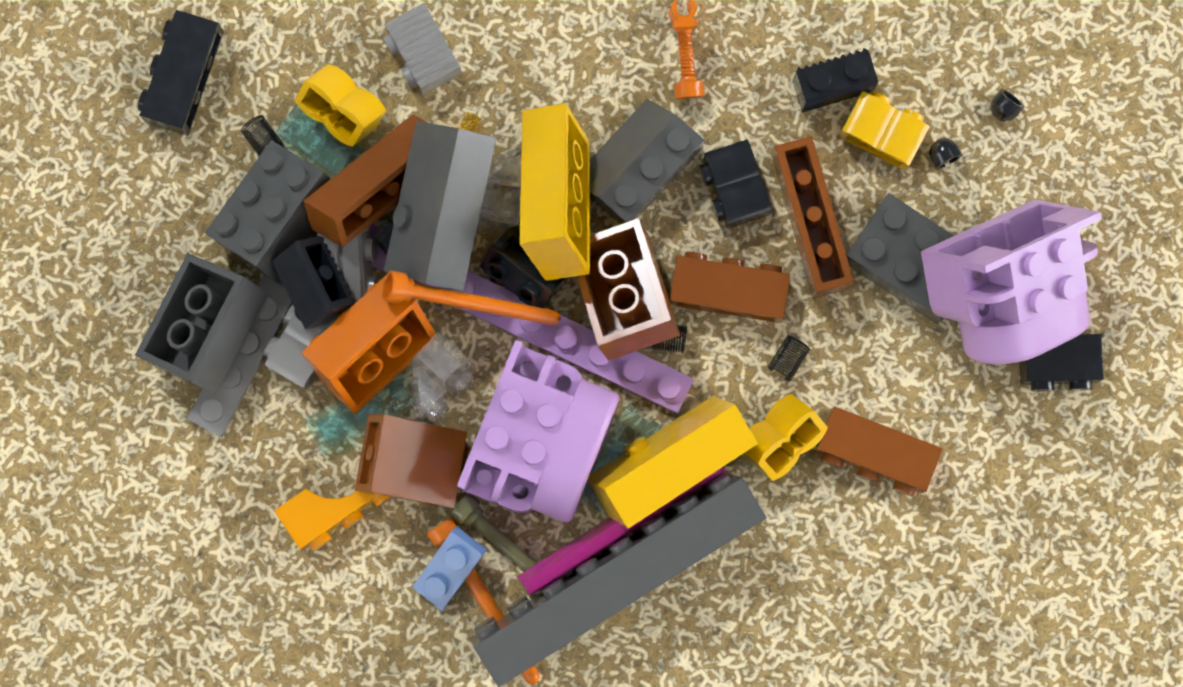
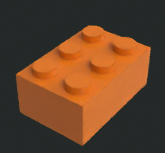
M385 277L378 283L373 284L363 297L352 307L343 311L330 327L321 335L313 338L309 346L301 352L326 388L354 415L439 338L415 299L411 298L409 302L403 301L402 304L383 300L382 290Z

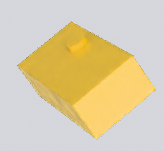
M566 103L522 111L520 246L545 281L590 274V142Z
M712 396L647 439L640 437L630 442L625 447L626 452L591 474L587 481L608 516L628 529L757 445L758 442L734 403Z

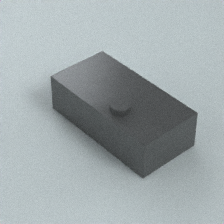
M416 120L399 202L393 214L394 225L384 272L388 273L390 270L407 273L408 278H413L417 282L464 290L497 137Z

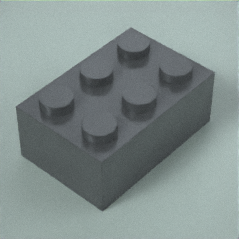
M271 140L205 231V234L237 258L274 282L279 283L278 273L272 260L276 259L280 253L284 252L290 245H293L294 242L311 238L315 233V230L311 228L303 201L331 178L322 170Z
M888 193L847 253L849 266L936 325L943 320L942 317L936 316L932 312L921 251L954 235Z
M187 253L135 356L216 395L268 292L241 275Z

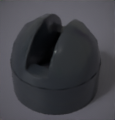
M1004 89L998 91L990 104L993 116H996L999 112L1003 113L1000 121L1003 122L1013 120L1024 108L1023 103Z
M948 138L937 139L929 150L930 160L936 170L945 167V162L949 161L951 164L963 156L957 144Z

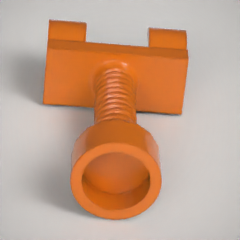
M674 0L669 10V17L672 21L671 33H677L678 46H680L678 47V52L680 53L679 57H681L679 58V61H681L679 64L681 65L680 72H682L680 74L682 76L680 81L674 84L675 99L705 97L704 81H699L694 76L695 65L694 57H692L694 56L692 53L694 51L692 49L693 42L691 41L693 39L691 38V33L697 28V19H693L697 9L694 0L687 1L689 14L683 16L677 12V0Z

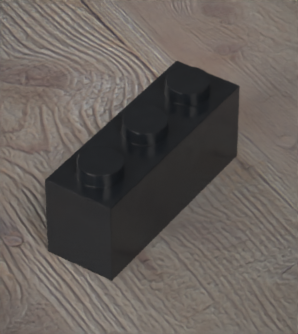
M175 10L172 20L168 19L162 32V40L165 42L161 54L154 56L150 67V75L153 76L148 90L144 89L138 101L139 116L145 123L189 136L224 34V30L218 22L179 10Z

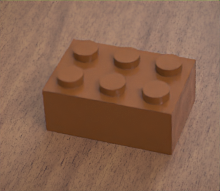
M637 218L590 235V274L577 276L597 345L609 361L680 336L649 235L640 219Z

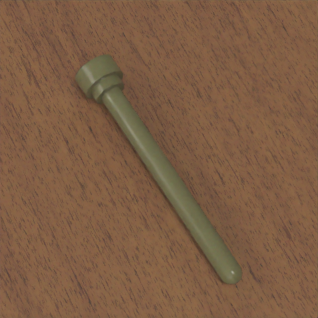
M467 494L449 515L460 526L462 524L468 528L473 526L524 572L537 564L532 557L482 515L484 510L479 507L480 502L472 495Z

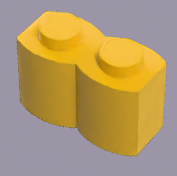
M330 64L305 80L295 98L296 104L307 116L317 122L324 123L327 130L337 140L352 147L377 128L386 112L385 107L377 97L367 90L358 88L347 73Z
M871 91L870 94L862 92L846 120L839 137L905 171L911 164L929 126L923 122L924 117L916 111L907 108L903 111L895 109L890 105L891 100L885 95L876 91Z
M789 394L778 400L771 407L765 420L749 428L758 444L743 454L751 464L774 481L792 469L800 454L816 446L825 435L828 427L813 409L793 394Z

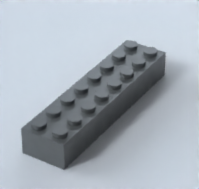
M720 474L704 485L706 490L693 496L690 493L673 504L671 512L664 516L656 515L639 526V532L631 537L623 536L606 547L607 552L597 558L592 556L573 568L575 570L574 573L564 579L559 577L541 589L542 593L531 600L527 596L516 600L507 607L509 613L497 622L494 617H490L474 628L475 635L470 637L473 648L496 685L500 687L765 520L767 518L744 479L732 474Z

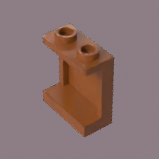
M368 414L355 491L417 501L438 507L454 508L455 500H457L461 491L457 487L461 465L468 451L466 442L467 432L385 414Z

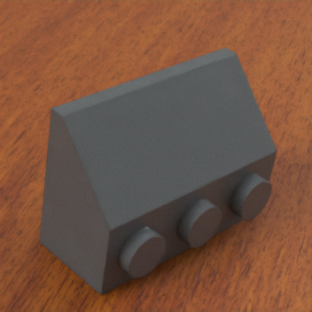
M646 99L590 159V198L620 225L639 218L702 150L704 139L676 114Z

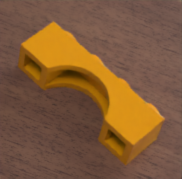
M305 489L274 510V512L299 549L305 550L310 547L314 552L332 539L329 533L338 526L342 525L344 529L351 527L364 517L361 510L371 503L379 507L392 497L356 491L343 498L329 499L320 497Z

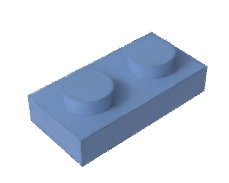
M456 526L412 588L443 611L487 549Z

